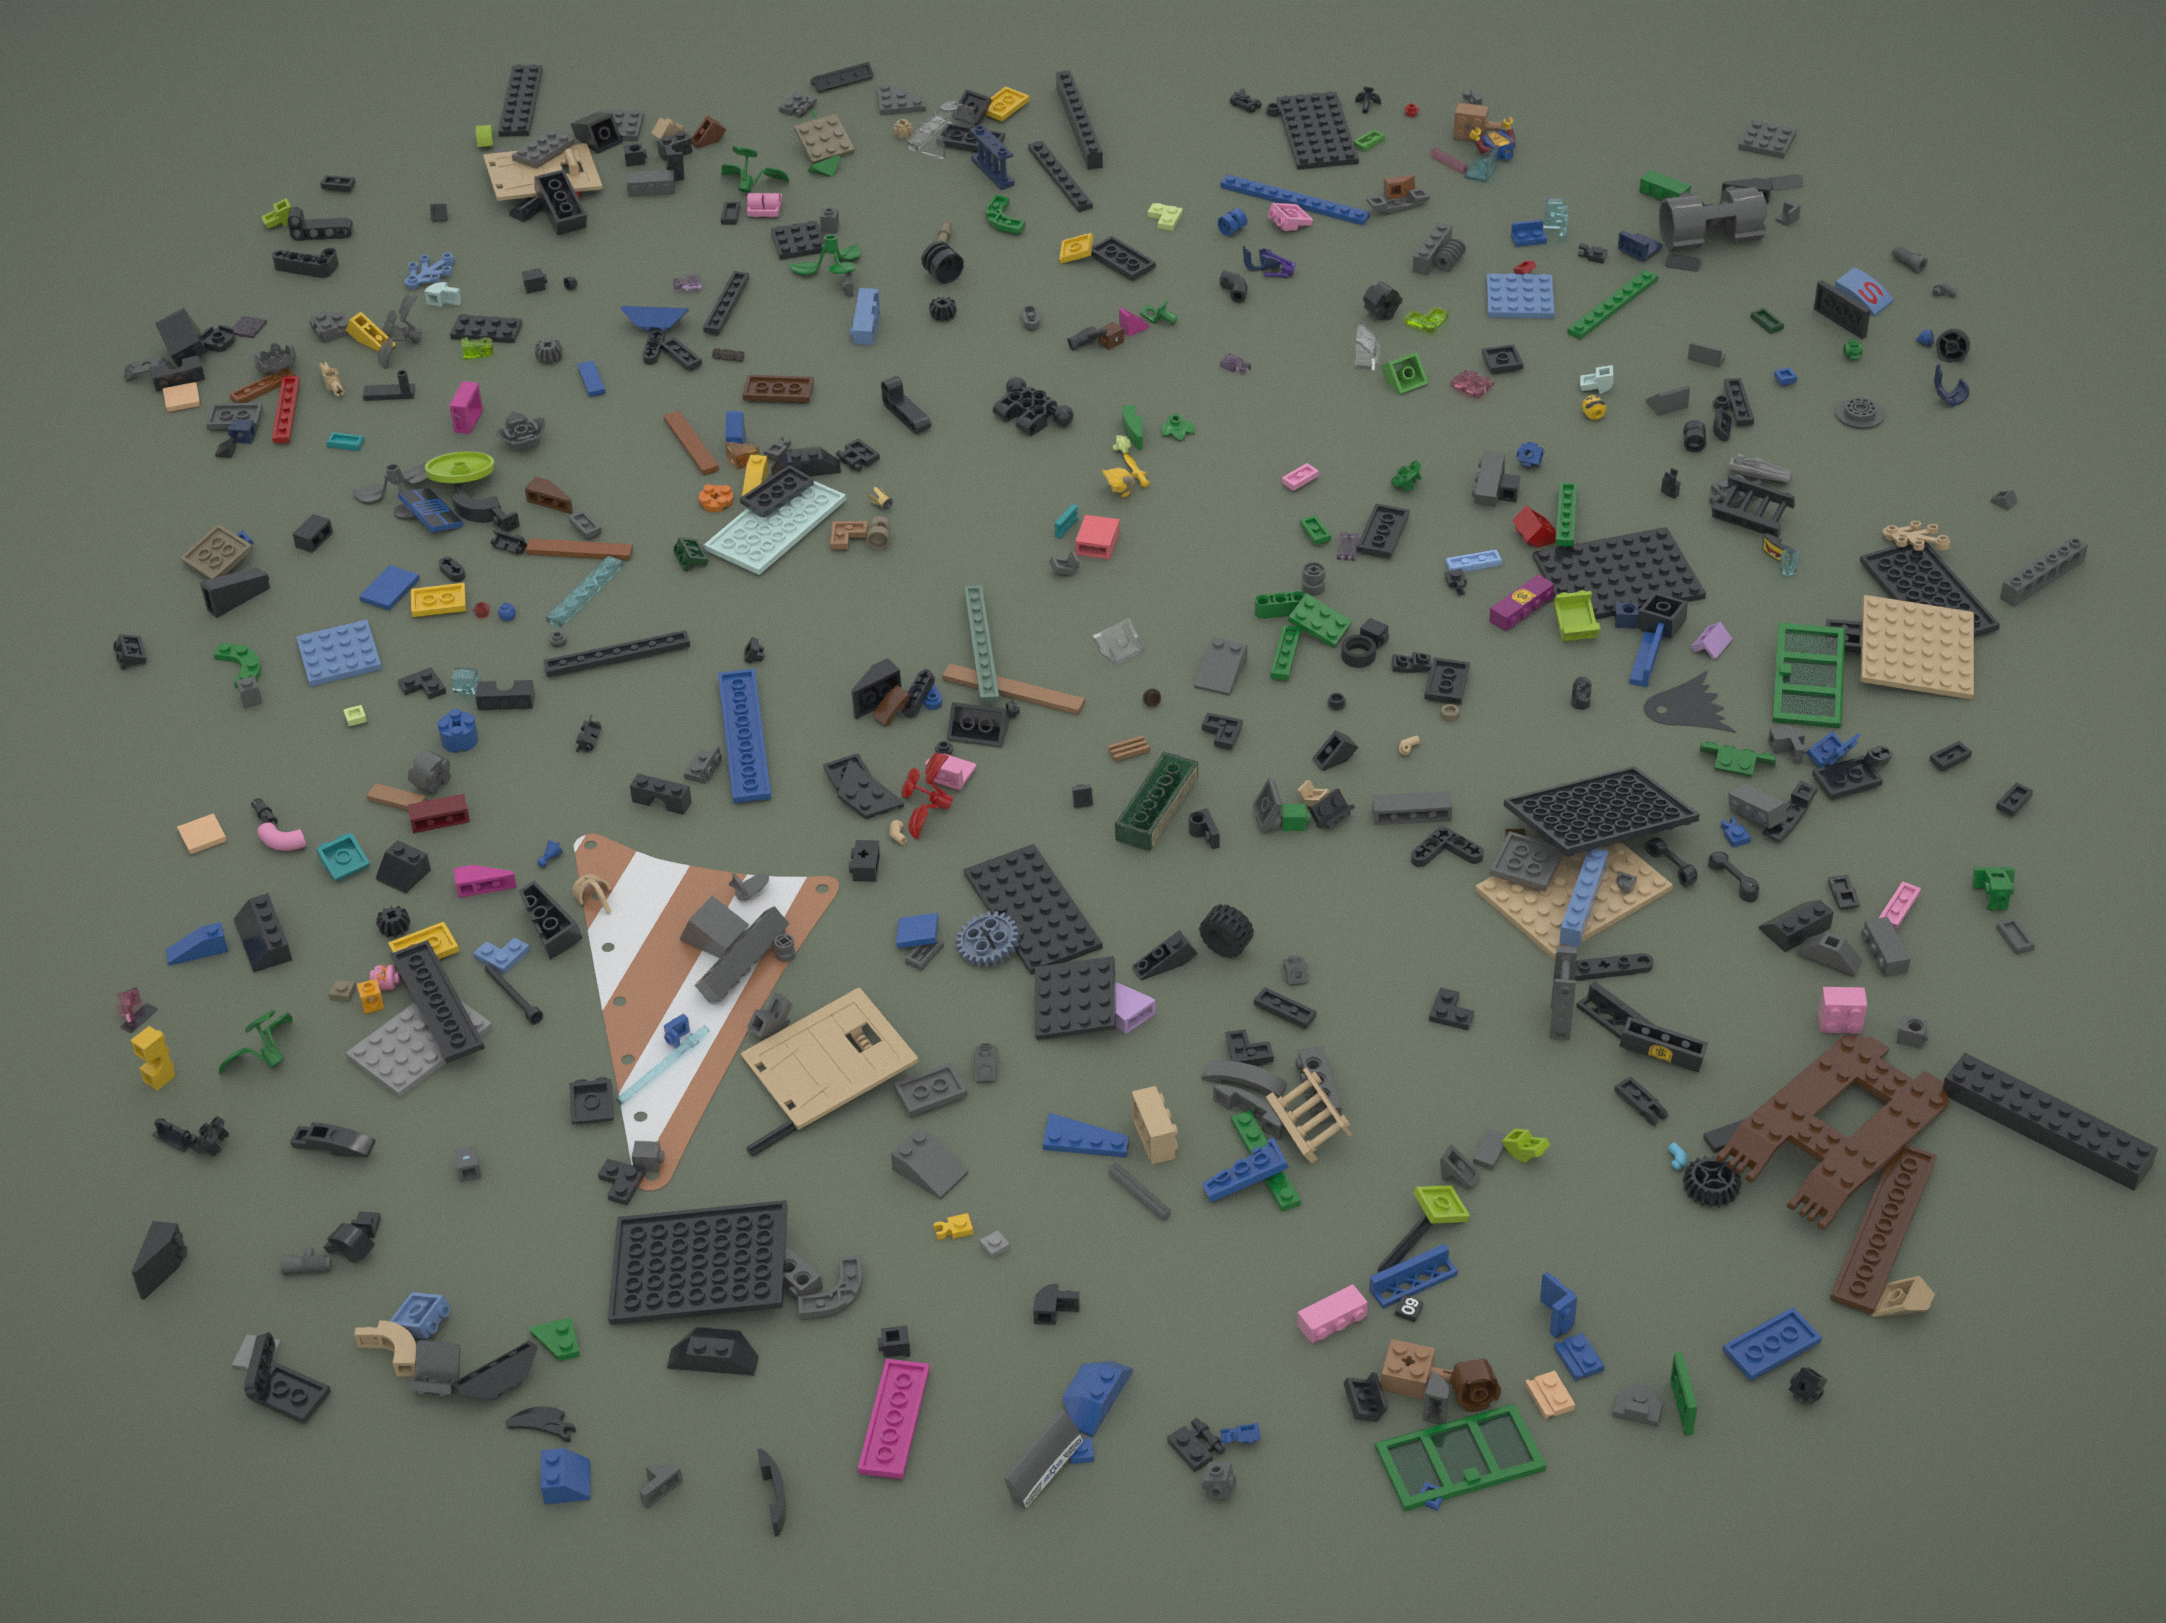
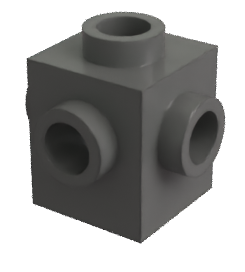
M1231 1462L1208 1463L1206 1474L1202 1475V1488L1206 1489L1207 1498H1230L1232 1489L1236 1488V1476L1233 1473Z

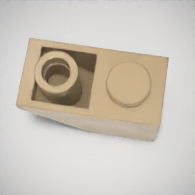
M660 117L651 133L662 139L663 136H671L678 131H685V127L679 123L675 125V122L669 118L665 120Z

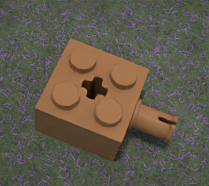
M1458 103L1454 118L1453 139L1476 142L1469 136L1471 130H1475L1478 127L1481 130L1479 137L1487 135V130H1501L1502 122L1488 120L1489 106Z
M1391 1339L1381 1374V1386L1383 1391L1424 1400L1425 1391L1432 1372L1440 1375L1450 1384V1376L1454 1370L1434 1367L1435 1348Z

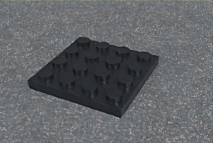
M1113 956L1035 967V1037L1037 1040L1116 1029L1115 959Z

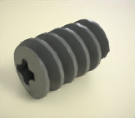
M1457 238L1448 240L1434 257L1437 268L1442 271H1448L1466 251L1463 241Z

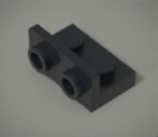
M665 145L666 170H674L675 181L684 180L683 153H676L675 150H672L671 145Z
M538 196L535 198L529 197L510 210L509 214L510 217L525 222L544 208Z
M119 634L117 641H114L113 650L116 652V661L119 663L120 669L125 670L127 662L145 664L147 656L141 636Z
M1338 788L1309 806L1308 810L1318 828L1325 826L1330 828L1337 824L1336 820L1339 818L1343 819L1351 814L1350 811L1355 806L1354 804L1348 805Z

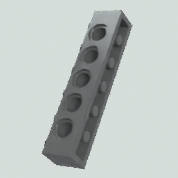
M2073 536L2005 580L2000 599L2013 607L2017 606L2084 562L2088 544Z

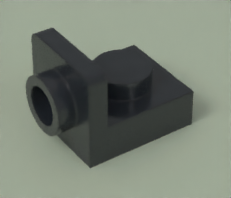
M359 1211L357 1219L352 1220L351 1225L359 1228L369 1238H375L381 1220L380 1213Z

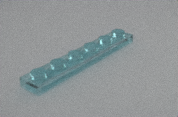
M607 556L546 616V621L562 627L623 567V561Z

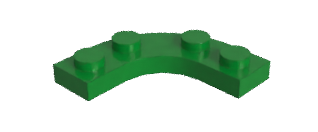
M994 195L986 207L988 222L998 231L1020 235L1026 226V221L1003 214V211L1010 203L1009 197Z
M220 642L213 654L215 660L231 661L242 666L234 681L235 688H238L236 681L254 676L257 682L262 668L256 652L245 645Z

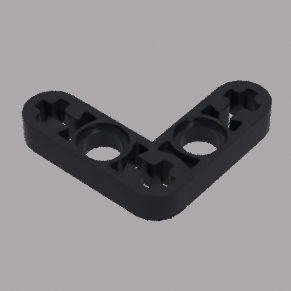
M1441 827L1435 830L1411 852V863L1416 867H1424L1444 849L1472 864L1482 862L1484 850L1481 846L1453 830ZM1455 844H1463L1464 846H1463V847H1456V846H1454V845H1455ZM1434 845L1437 848L1429 849L1427 846Z

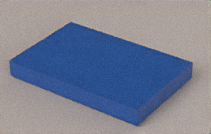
M389 565L359 596L360 601L390 611L420 580L419 574Z

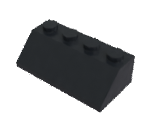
M266 893L250 898L234 917V922L253 972L255 973L292 961L288 942L269 894Z

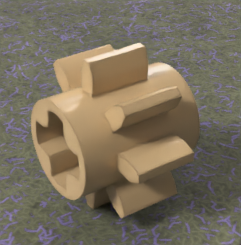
M905 119L898 120L897 124H894V135L898 134V137L901 139L908 138L909 134H912V124H908V121Z

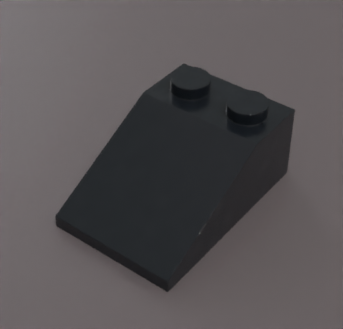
M886 658L872 665L851 690L855 719L875 711L885 696L896 685L901 687L900 669L890 659Z
M152 1221L132 1269V1275L141 1299H146L180 1267L182 1260L187 1256V1247L184 1245L183 1234L180 1232L178 1223Z

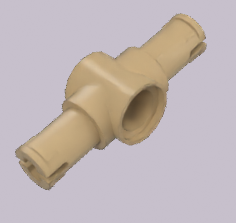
M324 362V365L320 363L319 370L322 372L326 389L333 390L337 397H340L339 393L341 396L344 395L345 390L341 386L338 371L330 368L327 362Z

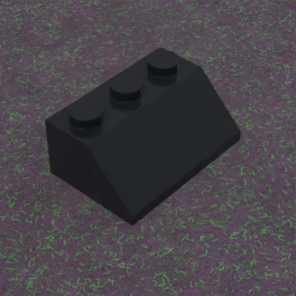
M952 702L947 739L1002 746L1008 731L1011 710Z
M1821 900L1808 901L1760 925L1759 929L1784 952H1787L1802 944L1806 938L1821 934L1830 929L1834 911Z

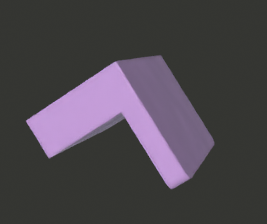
M1718 622L1708 626L1691 645L1694 653L1706 649L1711 658L1716 659L1730 643L1732 637L1723 624Z

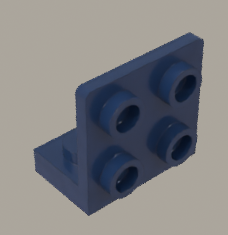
M1624 230L1619 233L1618 249L1642 261H1645L1663 246V244L1640 233L1632 235Z

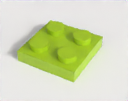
M1452 1185L1416 1187L1413 1192L1431 1224L1467 1222L1470 1217Z

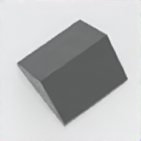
M1687 385L1656 394L1645 399L1646 403L1658 416L1688 408L1690 386Z

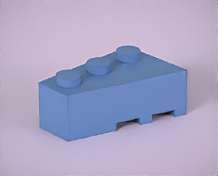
M859 288L853 327L850 328V337H853V344L873 345L881 316L879 289Z

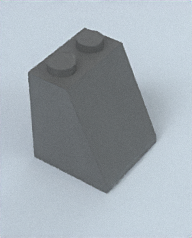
M712 895L689 919L680 940L720 958L747 930L749 924Z

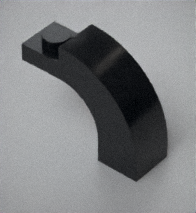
M461 483L454 484L453 506L455 512L461 518L477 523L493 522L492 509L496 507L501 509L497 496L473 499L466 495Z

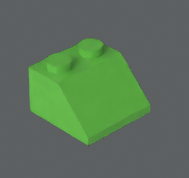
M1417 352L1381 366L1386 382L1398 394L1429 383Z

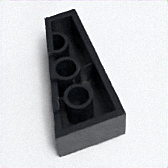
M535 880L519 890L523 904L550 960L583 938L576 921Z

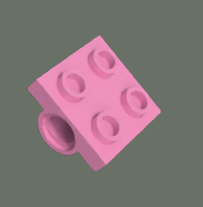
M748 193L747 216L779 217L782 194Z

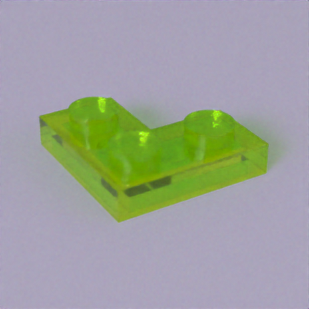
M1434 306L1427 314L1412 309L1404 317V323L1433 333L1449 317V311Z

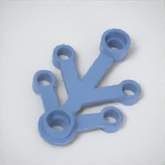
M444 253L440 261L428 268L430 263L429 255H421V273L416 275V271L419 269L418 263L410 262L408 264L410 276L405 279V285L409 289H417L421 283L440 282V275L449 276L452 274L451 266L455 264L454 256L451 253Z

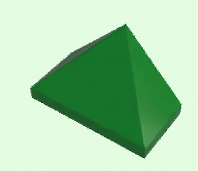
M839 155L813 164L808 168V172L833 177L840 159Z

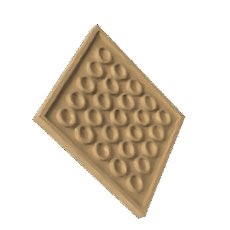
M1864 595L1862 599L1860 682L1972 700L1974 696V612Z

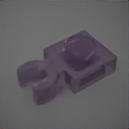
M700 274L684 276V279H673L675 291L685 288L686 291L702 289Z
M1230 353L1220 361V367L1231 372L1237 370L1240 374L1246 375V369L1251 370L1250 363L1243 362L1242 358Z

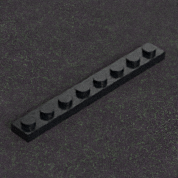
M1036 141L1028 144V150L1078 212L1093 209L1091 200L1043 141Z
M686 630L550 658L543 660L547 677L687 648L690 647V641Z

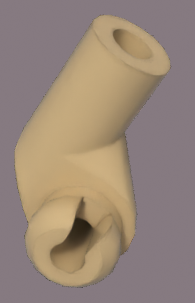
M1416 735L1401 740L1398 748L1399 752L1402 755H1408L1412 746L1420 744L1419 737Z
M894 820L890 824L889 835L900 845H904L907 842V837L900 833L901 827L904 825L901 821Z

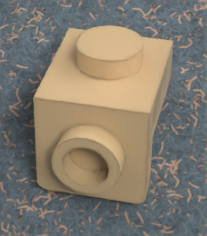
M1306 780L1298 789V793L1303 804L1311 806L1329 794L1330 790L1314 789L1311 780Z

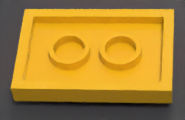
M1004 87L991 97L993 101L985 115L998 121H1004L1028 103L1030 96Z
M465 583L411 589L412 617L466 611Z
M445 922L388 943L393 953L428 940L438 959L459 952L458 945Z

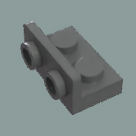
M715 746L711 752L699 749L684 772V779L705 784L708 778L713 775L716 766L721 763L722 755L720 754L719 746Z

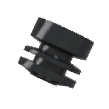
M944 241L930 244L921 257L923 268L942 284L955 281L961 275L964 268L963 258Z

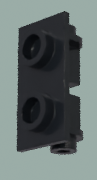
M493 530V533L496 535L495 538L491 539L493 547L505 550L508 545L506 549L508 552L522 554L524 552V547H527V543L523 537L519 535L512 536L502 530L500 532Z
M593 715L590 716L588 721L584 720L581 727L583 734L579 733L575 742L579 744L576 752H578L579 748H583L586 752L594 748L602 727L600 722L591 720Z
M158 1118L154 1122L157 1130L152 1136L182 1151H185L198 1138L190 1133V1131L183 1130L167 1122L164 1118Z

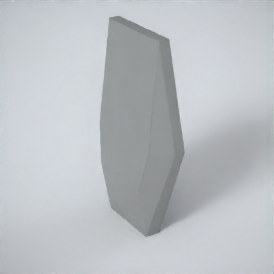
M1738 454L1737 458H1731L1729 469L1745 476L1789 482L1791 471L1758 458L1744 459V455Z

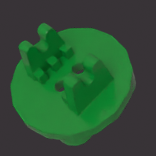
M1414 460L1408 467L1405 465L1397 470L1398 475L1393 477L1390 483L1394 487L1401 486L1406 492H1409L1410 489L1414 490L1413 482L1415 483L1417 479L1421 480L1422 478L1419 473L1421 464L1418 460Z

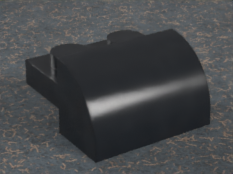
M1826 619V627L1845 629V651L1861 653L1862 622ZM1825 634L1824 649L1837 650L1838 636Z

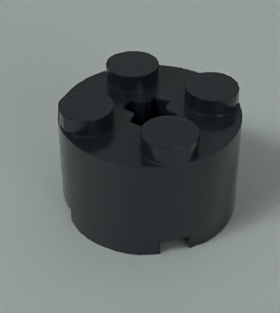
M1379 281L1377 285H1371L1365 292L1363 297L1365 302L1364 309L1380 320H1391L1403 299L1398 291Z

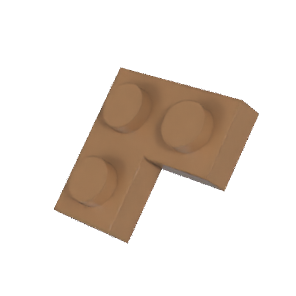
M832 521L830 548L838 550L848 549L849 538H867L868 522Z

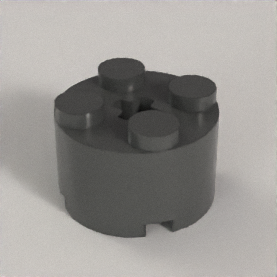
M427 750L421 751L412 761L414 763L413 769L409 768L408 771L409 782L433 795L437 793L443 783H448L451 778L449 773L450 762L438 754Z

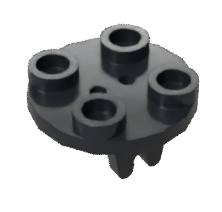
M216 1116L210 1124L204 1123L198 1131L200 1136L192 1143L190 1148L198 1154L205 1151L215 1156L216 1153H220L222 1149L215 1142L217 1138L223 1141L224 1138L229 1136V1132L223 1128L225 1121Z

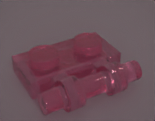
M1466 369L1464 373H1459L1451 380L1450 386L1479 398L1488 391V387L1493 388L1495 382L1486 376L1478 375L1473 370L1469 371Z

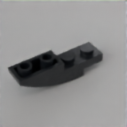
M312 1122L310 1127L298 1126L290 1144L293 1148L329 1150L332 1155L368 1158L376 1140L368 1135L344 1127Z

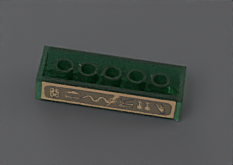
M1163 751L1116 821L1115 840L1151 851L1198 780V762Z

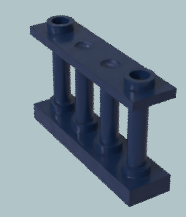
M978 125L970 129V133L978 140V153L971 155V161L1000 190L1015 186L1014 180L1006 172V159L1013 157V153L984 125Z

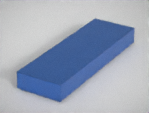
M594 361L577 364L589 397L605 394V388Z

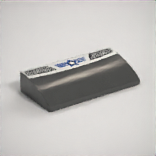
M1060 1410L1004 1476L1012 1500L1025 1509L1083 1442L1077 1427L1064 1410Z

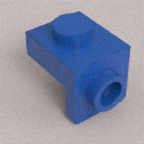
M684 1013L664 1025L665 1041L667 1044L673 1045L677 1050L681 1048L680 1037L690 1032L689 1020Z

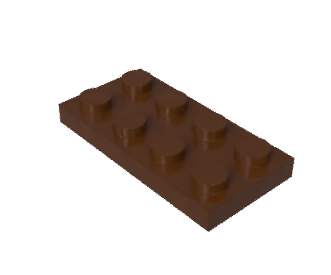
M748 375L743 391V400L810 402L814 377Z

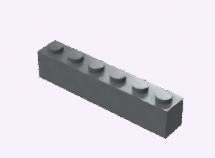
M775 906L765 910L694 986L709 1003L716 1000L720 1002L728 995L727 990L734 988L740 982L738 979L741 976H745L751 970L750 966L762 959V953L774 946L773 941L780 934L786 933L785 928L790 923Z

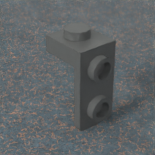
M982 1043L975 1048L976 1081H996V1046H992L990 1043Z

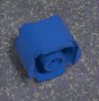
M452 709L450 713L443 716L437 722L440 740L445 750L458 753L457 750L464 749L465 752L477 744L478 733L475 718L471 714L459 709Z

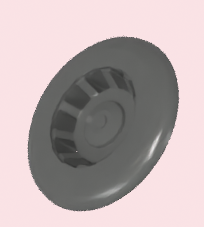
M1863 397L1846 399L1839 403L1836 408L1838 418L1852 427H1873L1884 418L1883 408L1876 402Z

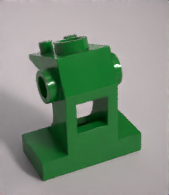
M1973 867L1972 886L1973 888H1984V894H1988L1987 910L2008 909L2010 896L2014 894L2015 869L2014 867Z

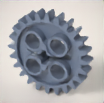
M988 911L986 916L980 913V918L972 916L973 921L967 920V927L961 926L962 932H957L959 938L956 939V947L960 957L964 958L966 963L970 962L971 966L977 963L979 968L983 963H985L986 968H988L989 963H993L996 966V961L998 960L1003 963V957L1010 958L1009 952L1015 953L1014 947L1019 946L1020 931L1015 920L1012 921L1011 916L1006 917L1005 913L999 916L998 911L994 915H991L990 911ZM980 929H983L986 932V935L990 942L993 943L995 950L992 949L987 938L983 935V932Z

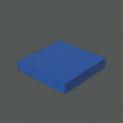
M938 913L899 918L896 939L897 948L936 943L939 923Z

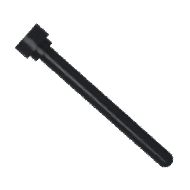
M491 965L485 966V971L525 1011V1018L531 1024L535 1025L543 1019V1012L538 1007L530 1006Z

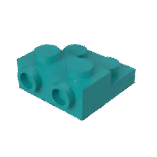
M352 832L347 835H340L336 840L329 843L325 842L317 848V857L324 869L328 870L334 882L370 867V862Z

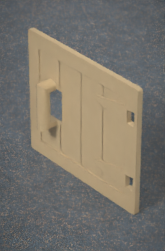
M587 143L572 145L537 168L513 161L512 154L517 151L483 155L497 201L536 197L534 177L562 170L561 165L564 164L569 166L570 174H567L575 192L603 189ZM578 163L581 164L583 172H579Z
M861 988L851 991L741 1053L743 1060L788 1118L793 1121L794 1126L798 1130L919 1062L916 1054ZM868 1024L881 1041L872 1045L863 1034L861 1027ZM850 1033L852 1040L861 1049V1053H859L851 1044V1042L846 1038L847 1034ZM763 1065L766 1069L760 1072L757 1067ZM793 1103L795 1108L789 1110L786 1105Z

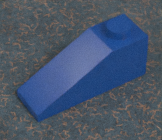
M221 922L202 926L166 949L169 966L228 952Z

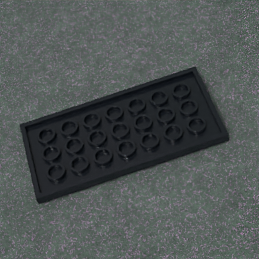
M1329 91L1326 93L1277 97L1276 103L1280 107L1281 119L1297 170L1359 164V158L1337 92Z
M1907 542L1905 547L1893 546L1860 556L1861 564L1892 599L1974 612V637L1999 630V622L1927 542H1924L1923 550H1914L1913 545Z
M1034 844L964 869V876L991 915L998 911L999 916L1005 913L1006 917L1011 916L1012 921L1015 920L1020 931V940H1018L1019 946L1014 947L1030 975L1035 974V967L1065 963L1103 948L1102 941Z

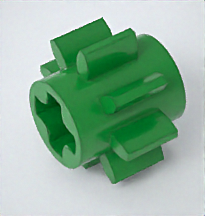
M1849 339L1847 341L1848 344L1843 346L1844 356H1849V360H1857L1863 354V345L1858 343V339Z

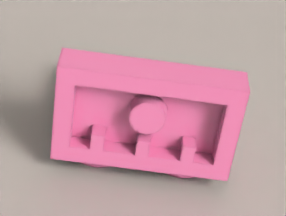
M948 755L949 757L933 782L960 790L977 768L976 764ZM928 758V760L925 762V768H926V766H927V763H928V761H929V758Z

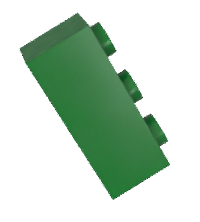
M1650 170L1640 178L1639 192L1663 200L1679 197L1684 192H1689L1690 194L1691 185Z

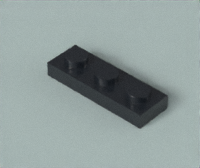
M675 337L660 343L661 349L688 371L702 365V359Z
M1266 987L1254 999L1255 1006L1304 1029L1316 1018L1317 1011Z

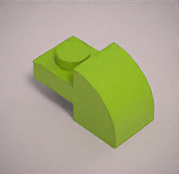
M491 125L476 126L477 147L493 146L494 133Z
M286 198L273 204L275 210L261 216L267 229L275 227L281 222L284 227L288 225L287 219L291 205Z
M1513 1129L1501 1140L1506 1150L1514 1158L1524 1163L1528 1162L1532 1157L1542 1156L1544 1151L1550 1146L1547 1138L1532 1137L1530 1130Z

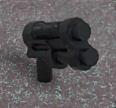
M1243 88L1239 92H1235L1229 100L1230 104L1238 105L1250 113L1255 112L1257 108L1262 106L1260 100L1252 99L1249 95L1245 94V89Z

